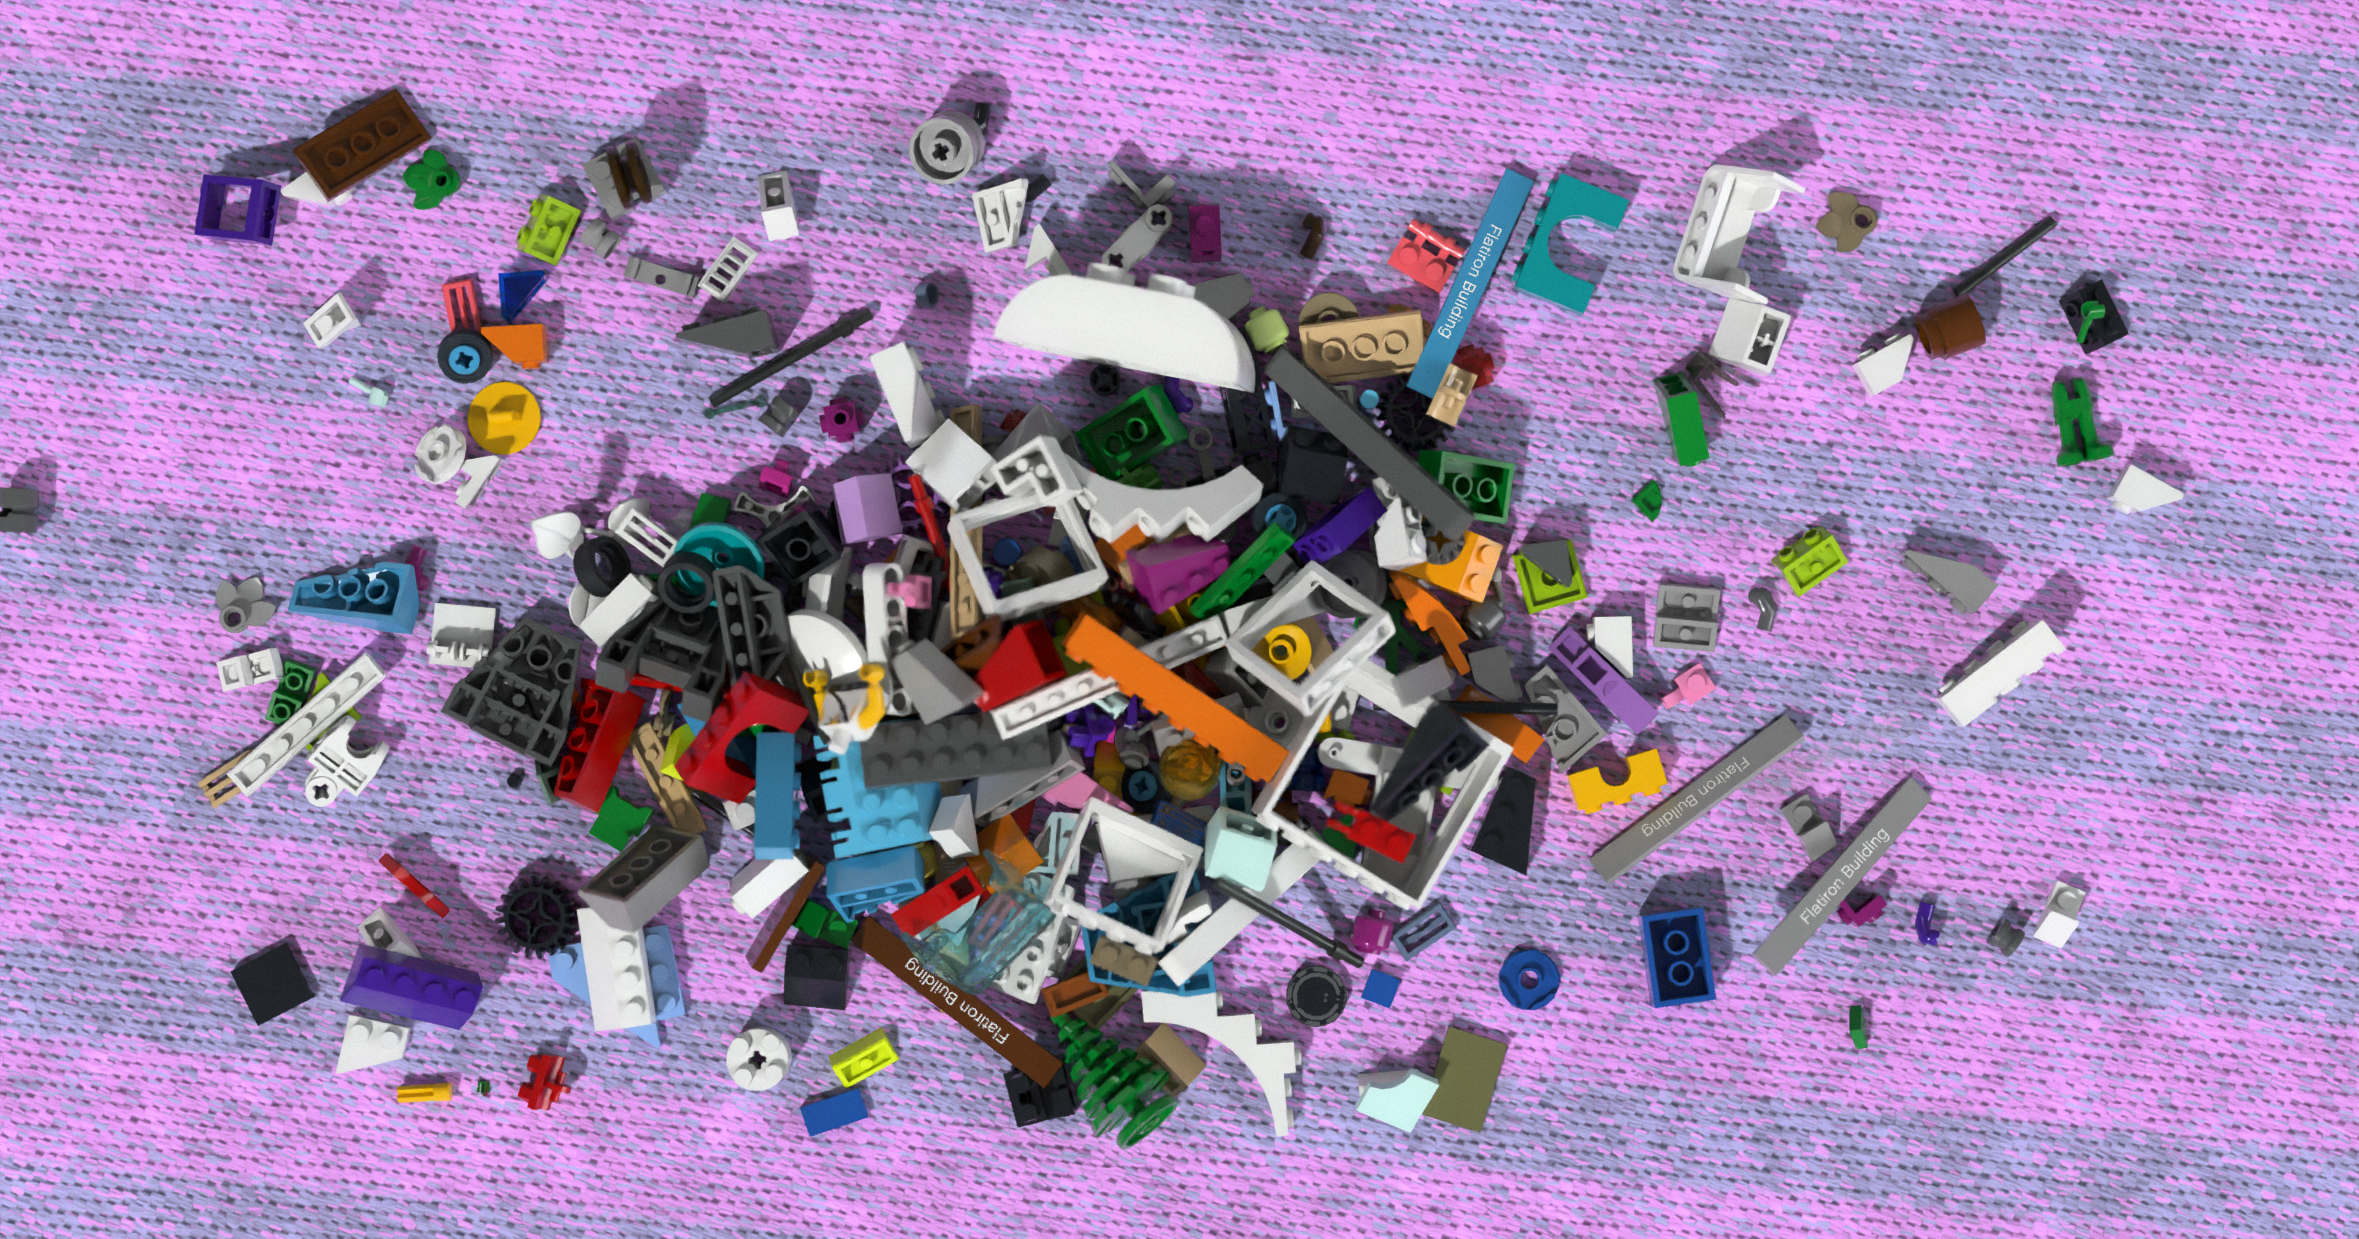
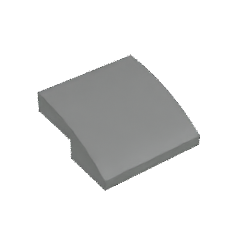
M1658 582L1653 647L1715 652L1720 587Z

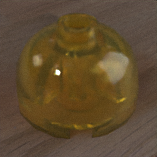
M1187 739L1182 740V745H1176L1173 748L1172 746H1167L1161 753L1159 761L1160 779L1164 788L1172 796L1180 800H1199L1209 795L1218 784L1221 759L1215 755V749L1211 745L1207 749L1195 740Z

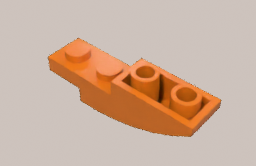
M1394 570L1388 572L1393 581L1388 586L1397 601L1401 598L1404 600L1407 608L1402 611L1410 625L1412 626L1417 623L1422 632L1428 630L1436 645L1442 643L1446 651L1441 655L1450 670L1455 667L1461 676L1471 671L1472 669L1458 646L1468 640V637L1447 607L1431 591L1409 576Z

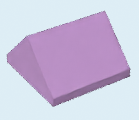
M892 473L855 476L831 485L842 545L903 534Z

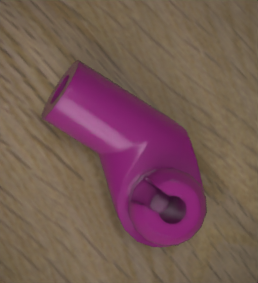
M413 544L404 564L414 566L417 590L424 591L429 586L430 580L422 574L420 566L427 550Z

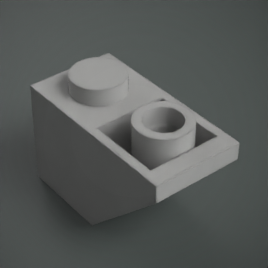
M1504 645L1466 654L1467 662L1472 669L1470 673L1474 685L1503 702H1518L1517 698L1522 697V692L1518 679L1513 680L1510 668L1514 667L1510 649L1505 650Z

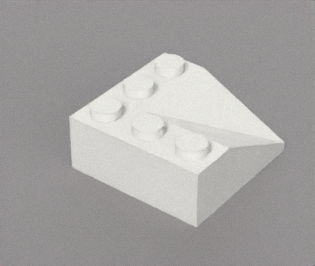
M901 342L869 357L904 441L912 449L922 445L946 419L942 410L935 411L931 399L936 398L930 382L923 383L919 371L924 370L918 353H916L913 347L908 348L904 342Z

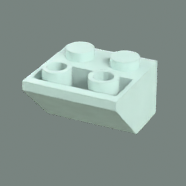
M1220 806L1204 828L1205 875L1213 878L1221 877L1230 883L1262 892L1277 847L1276 831L1255 821L1256 816Z

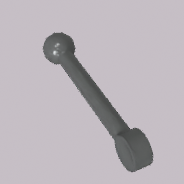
M1162 713L1161 715H1159L1158 717H1156V718L1153 719L1152 721H1155V720H1158V719H1161V718H1166V717H1169V716H1168L1167 714H1165V713ZM1151 722L1137 731H1129L1127 734L1128 741L1138 743L1141 735L1152 728Z

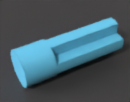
M1366 390L1361 394L1358 400L1361 405L1360 410L1363 412L1366 409L1372 411L1376 407L1379 398L1375 391Z

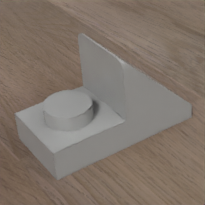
M1807 793L1780 808L1781 813L1811 862L1838 846L1827 820L1822 819Z

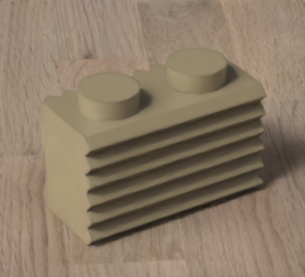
M1100 935L1090 963L1091 965L1096 964L1097 967L1101 966L1103 970L1107 969L1108 972L1113 971L1114 975L1119 973L1120 977L1130 978L1131 982L1136 980L1137 984L1142 983L1144 987L1150 984L1160 958L1140 953L1132 946L1114 941L1105 935Z

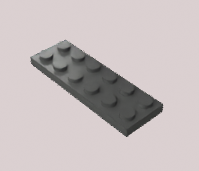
M991 712L942 717L929 724H925L923 720L877 724L869 739L859 741L865 790L1051 770L1046 722L1003 740Z

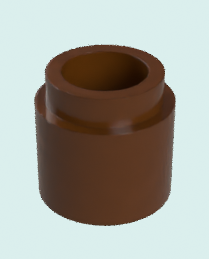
M1966 293L1925 308L1924 314L1915 317V327L1925 353L1931 360L1939 357L1946 360L1986 343L1982 320L1975 304Z

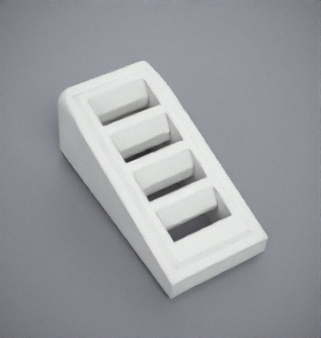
M733 236L700 280L698 286L725 304L759 253ZM733 248L748 257L745 262L731 253ZM728 258L739 265V270L736 271L725 264V260ZM722 268L732 275L733 278L729 281L717 272ZM713 278L726 286L723 291L710 283Z

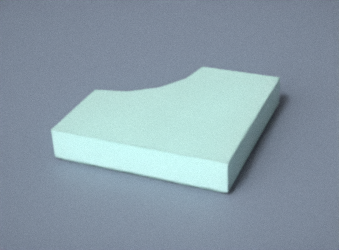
M1412 1068L1404 1077L1394 1082L1377 1083L1369 1081L1355 1104L1356 1111L1411 1133L1437 1090L1439 1081Z

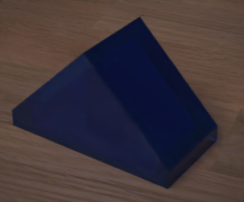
M542 270L498 273L501 317L512 323L549 280L550 276Z

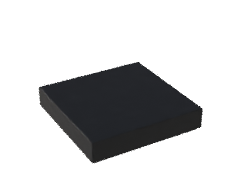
M284 943L230 971L258 1026L315 997L288 943Z

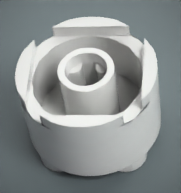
M757 1026L744 1031L732 1041L727 1052L726 1063L730 1076L738 1086L752 1091H762L775 1086L784 1078L791 1065L792 1054L789 1043L779 1032L770 1027ZM757 1051L760 1052L761 1056H766V1060L761 1063V1066H758L757 1061L752 1060Z

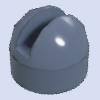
M922 283L913 290V293H916L914 302L918 306L934 307L937 305L939 292L934 283Z

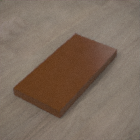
M396 88L295 147L292 153L327 202L422 147L431 141L432 137Z
M809 851L805 855L809 871L781 895L745 955L751 968L760 973L766 968L825 869L819 858Z

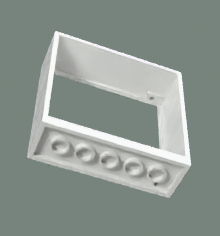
M1367 659L1309 716L1306 715L1287 747L1290 753L1271 781L1266 783L1250 811L1258 815L1255 821L1276 832L1279 828L1282 829L1284 832L1281 836L1301 847H1304L1305 844L1310 846L1307 852L1327 863H1330L1331 860L1335 861L1334 868L1354 879L1357 876L1362 877L1359 883L1381 895L1384 891L1388 894L1385 898L1395 905L1409 910L1410 906L1420 910L1514 748L1465 719L1490 746L1472 762L1475 764L1403 889L1286 820V818L1272 811V808L1344 686L1415 729L1419 722L1426 717L1428 711L1439 704V702L1431 697H1426L1402 708L1390 680L1395 675Z

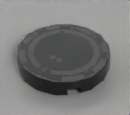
M1321 965L1308 966L1298 971L1290 979L1286 990V1001L1291 1014L1299 1022L1311 1027L1326 1026L1336 1021L1343 1013L1347 1002V992L1341 977L1332 969Z

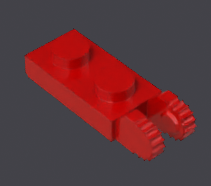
M1340 801L1336 802L1334 807L1338 811L1354 816L1350 827L1343 825L1342 822L1335 819H1328L1327 826L1346 834L1345 837L1399 863H1404L1416 835L1358 808L1357 810Z

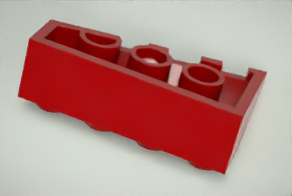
M582 678L580 688L584 690L582 701L576 702L573 714L578 717L575 729L569 731L566 742L569 743L570 749L568 755L562 758L553 795L580 809L599 813L646 700L629 690H626L623 694L597 685L595 680Z

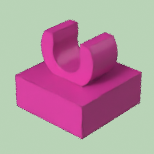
M778 458L774 469L764 466L760 474L759 488L788 499L793 482V476L788 475L790 462Z

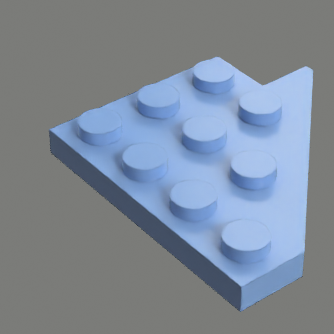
M666 924L643 929L656 1019L658 1021L686 1015L669 926ZM582 942L566 945L562 950L558 947L554 948L556 954L552 956L548 954L552 979L591 1005ZM657 1021L649 1025L627 1028L654 1047L662 1046Z

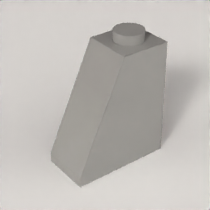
M1243 272L1190 285L1196 287L1194 300L1199 301L1229 321L1250 305L1249 297L1255 296L1251 279H1245Z
M927 638L917 643H914L912 639L906 641L896 648L898 654L888 660L925 724H929L967 706L983 694L981 688Z

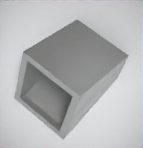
M1041 403L1033 407L992 455L998 463L1038 436L1056 438L1064 455H1069L1083 466L1074 434ZM996 481L992 485V488L997 492L1000 490L1003 493L1000 485Z

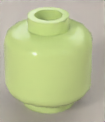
M1263 306L1248 314L1250 320L1245 324V328L1256 351H1265L1266 354L1276 351L1280 345L1287 343L1286 338L1289 335V329L1278 310L1269 309L1266 311Z

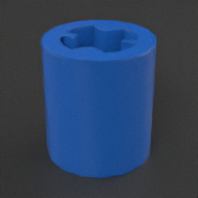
M1009 538L997 541L993 548V557L1000 565L1007 569L1024 555L1023 548L1013 539Z

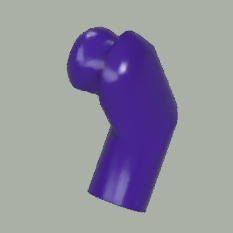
M1165 376L1164 392L1175 412L1189 413L1193 409L1194 403L1191 397H1186L1179 389L1180 379Z
M1920 902L1915 921L1918 939L1925 946L1926 944L1936 946L1940 932L1930 929L1935 905Z

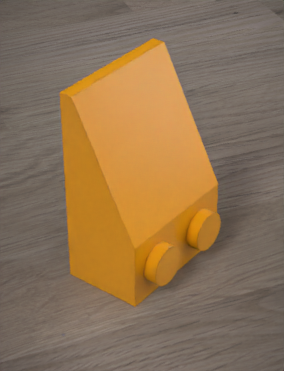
M1423 515L1420 520L1421 523H1423L1427 519ZM1440 530L1435 537L1426 538V540L1436 543L1437 553H1440L1444 543L1453 542V540L1443 537V533ZM1466 530L1463 533L1465 543L1462 552L1451 563L1434 565L1425 561L1398 570V572L1462 600L1483 603L1503 545Z

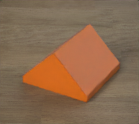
M1011 813L994 821L977 833L979 855L965 857L975 875L993 897L1044 862Z

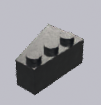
M1504 766L1498 784L1493 791L1468 850L1527 876L1536 778L1509 766Z

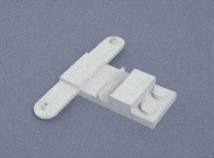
M1329 737L1319 744L1317 752L1318 758L1324 766L1375 775L1372 799L1369 803L1371 807L1404 748ZM1471 763L1460 773L1456 769L1442 778L1444 784L1441 786L1461 789L1475 764ZM1499 774L1489 791H1492L1497 786ZM1433 786L1420 793L1418 802L1389 821V823L1416 835L1403 864L1364 845H1361L1360 848L1363 851L1361 858L1363 866L1402 889L1427 848L1436 789ZM1370 809V811H1369L1370 814H1372V815H1374V816H1376V817H1379L1378 815H1376L1375 813H1373L1372 810ZM1358 876V882H1360L1362 877Z

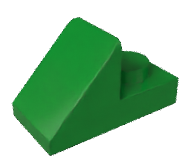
M807 898L791 925L814 938L819 937L847 949L859 920L855 919L852 922L846 923L838 911Z

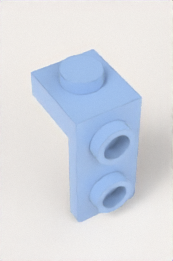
M1272 380L1268 381L1269 388L1263 389L1267 407L1272 406L1274 418L1270 419L1273 437H1277L1278 443H1280L1286 428H1283L1276 384ZM1313 423L1297 426L1315 430Z

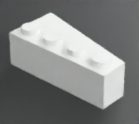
M2024 620L2009 631L2012 634L2009 639L2004 643L2001 640L1996 641L1986 650L1989 655L1982 661L1973 660L1962 669L1965 674L1960 679L1955 681L1952 678L1938 689L1941 694L1935 699L1958 727H1965L1998 701L1996 696L1999 694L2003 696L2020 685L2019 683L2022 681L2020 677L2023 674L2028 676L2041 669L2045 665L2043 658L2047 655L2056 653L2058 656L2066 649L2043 620L2029 621L2028 623Z

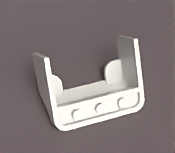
M1719 164L1711 166L1703 176L1674 263V276L1684 283L1728 298L1767 305L1768 298L1748 289L1750 276L1746 271L1737 268L1755 212L1765 213L1770 211L1776 205L1781 191L1804 194L1805 188L1774 171Z

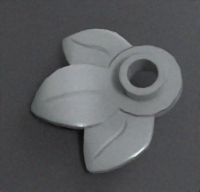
M257 577L245 580L237 588L230 582L223 580L216 591L215 599L221 609L219 616L220 624L223 629L230 633H241L248 626H262L275 613L276 606L274 604L262 601L263 585ZM235 612L241 616V620L237 624L231 621V615Z

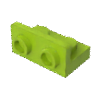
M541 194L539 198L536 197L529 208L531 216L527 225H523L518 232L516 238L518 246L516 249L553 266H557L581 210L549 195Z
M1822 526L1809 529L1803 534L1802 538L1792 545L1782 548L1778 555L1771 559L1773 565L1781 571L1791 590L1798 597L1848 563L1833 535Z

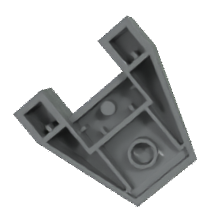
M675 586L679 591L688 594L683 588ZM659 598L608 639L596 659L595 684L624 694L636 673L677 686L683 689L682 714L707 723L716 708L723 701L727 663L718 607L708 605L704 610L696 613H682L672 609L662 598Z

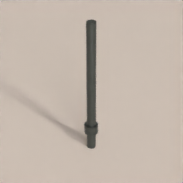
M869 308L849 319H846V317L835 322L836 326L708 397L712 406L715 408L836 339L840 337L844 339L852 335L854 329L874 319Z
M1221 877L1215 880L1214 888L1326 950L1328 956L1337 961L1342 959L1356 968H1360L1363 965L1364 958L1349 950L1345 943L1338 939L1331 940Z

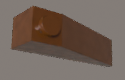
M997 613L940 650L972 681L986 664L999 643L1002 616Z

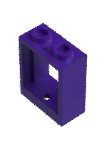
M204 174L200 189V201L194 235L218 241L272 246L281 185L260 179ZM226 187L251 189L244 232L219 230Z
M1370 486L1335 505L1292 545L1304 562L1308 564L1312 560L1320 564L1343 552L1388 510Z

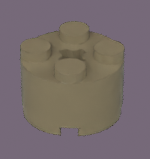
M1038 545L1029 549L1007 569L1004 581L1032 577L1034 587L1038 588L1075 576V571L1064 554L1056 549L1051 551L1045 549L1046 546ZM1061 603L1042 609L1043 615L1050 614Z

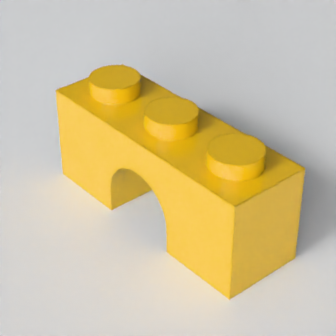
M1653 748L1624 757L1627 765V776L1622 783L1615 786L1608 785L1603 781L1598 766L1566 775L1576 810H1584L1586 815L1603 810L1602 804L1614 801L1615 806L1632 801L1631 795L1643 792L1645 797L1662 792L1660 786L1668 783L1657 749Z

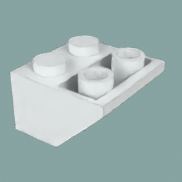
M1729 298L1708 356L1765 377L1772 371L1792 316L1761 304Z

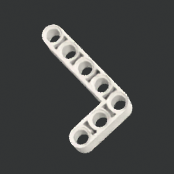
M871 563L865 567L863 572L868 664L880 665L884 669V677L879 681V685H882L883 691L891 697L885 708V715L919 713L888 661L898 654L896 648L908 641L904 597L888 596V583L902 584L904 582V573L902 568L896 563Z

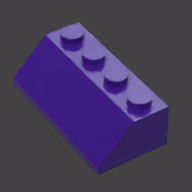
M359 943L340 997V1002L460 1030L473 1015L483 985L478 972Z

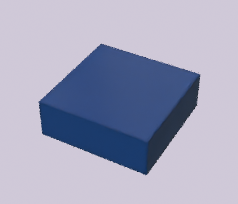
M1371 968L1361 998L1390 1009L1400 979Z

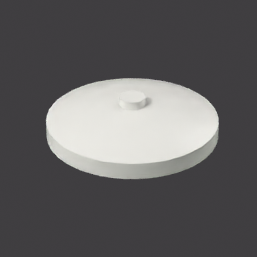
M798 610L785 615L791 652L786 659L797 656L804 673H814V669L826 672L828 682L824 686L825 691H827L829 685L864 681L860 678L859 668L862 664H868V654L859 639L847 626L836 618L815 610ZM784 660L769 681L799 692ZM811 687L813 693L816 694L815 687ZM808 715L805 720L813 723L810 715Z

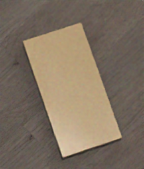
M1421 309L1299 325L1303 361L1328 383L1408 374V372L1413 371L1425 345Z

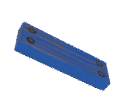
M1162 799L1156 803L1150 824L1204 848L1201 856L1205 858L1204 828L1208 823Z

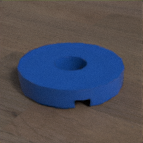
M1522 949L1512 953L1503 962L1499 971V987L1502 995L1511 1005L1522 1010H1537L1546 1006L1555 998L1558 991L1560 974L1556 964L1547 954L1538 950ZM1526 971H1533L1538 977V982L1533 988H1524L1520 982L1522 974Z

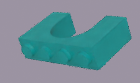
M1561 173L1557 180L1552 178L1548 185L1545 196L1550 197L1546 208L1540 206L1533 223L1538 225L1535 236H1528L1522 252L1527 254L1523 265L1517 263L1511 280L1516 282L1513 290L1582 316L1595 285L1566 274L1554 265L1548 253L1550 232L1557 224L1568 219H1583L1615 232L1619 228L1629 200Z

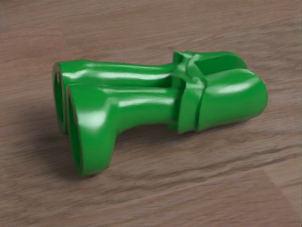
M2083 377L2072 378L2074 399L2072 400L2068 399L2066 387L2062 380L2052 383L2053 418H2055V426L2059 424L2061 451L2056 456L2057 467L2076 465L2084 461L2085 463L2115 455L2112 445L2099 440L2093 419L2092 407L2094 404L2089 386ZM2077 417L2080 426L2083 453L2078 446L2073 426V420H2075Z

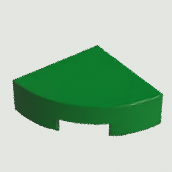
M1652 480L1631 500L1651 523L1658 517L1662 504L1661 490L1655 480Z
M1850 1006L1849 1031L1854 1045L1857 1049L1868 1048L1862 1006Z

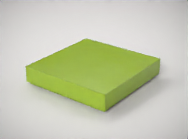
M1571 539L1567 540L1572 584L1566 589L1521 554L1512 556L1528 615L1588 598Z

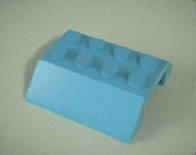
M913 717L880 722L877 724L896 723L923 719L921 717ZM819 735L813 736L815 750L828 748L829 744L823 745ZM859 741L850 742L845 754H837L831 750L816 754L817 761L822 762L838 758V769L824 770L820 773L821 780L837 777V781L822 784L826 810L843 808L842 812L829 814V822H839L849 818L851 830H840L831 834L832 841L849 839V842L833 845L836 858L934 840L928 831L942 798L939 782L865 790Z

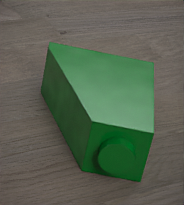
M1682 372L1653 379L1672 453L1680 466L1691 467L1700 464L1702 460L1709 459L1696 390Z

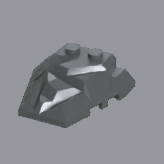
M525 617L498 643L499 646L488 657H483L477 663L475 669L454 685L441 713L499 745L528 759H534L552 767L567 739L581 643Z

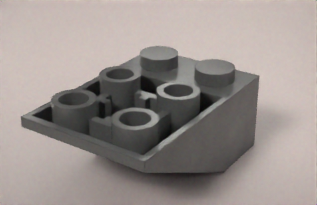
M759 307L742 310V316L730 318V315L712 318V324L700 326L699 322L682 326L681 332L675 333L676 338L684 344L749 359L780 352L772 316L766 310H760Z

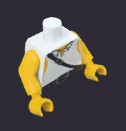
M862 664L859 668V675L864 681L829 685L827 691L824 689L828 682L826 672L814 669V673H804V684L808 687H815L816 694L813 696L818 708L819 728L831 738L828 745L831 751L837 754H845L850 742L869 739L877 723L883 717L891 697L883 691L882 685H879V681L884 677V669L880 665Z

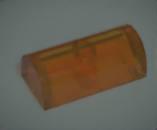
M1087 594L1062 602L1056 610L1057 614L1072 624L1075 623L1083 611L1114 633L1125 621Z

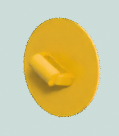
M511 382L494 383L482 389L471 402L468 411V427L473 439L483 449L500 455L513 454L526 448L536 437L541 422L540 408L535 397L524 387Z

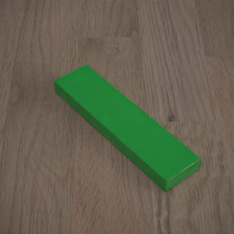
M1274 522L1189 607L1190 611L1201 620L1226 611L1295 542L1296 537L1291 531Z

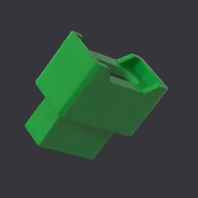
M611 784L599 813H596L599 816L589 834L623 852L633 835L636 837L642 836L656 809L650 806L638 807L621 797L618 787Z

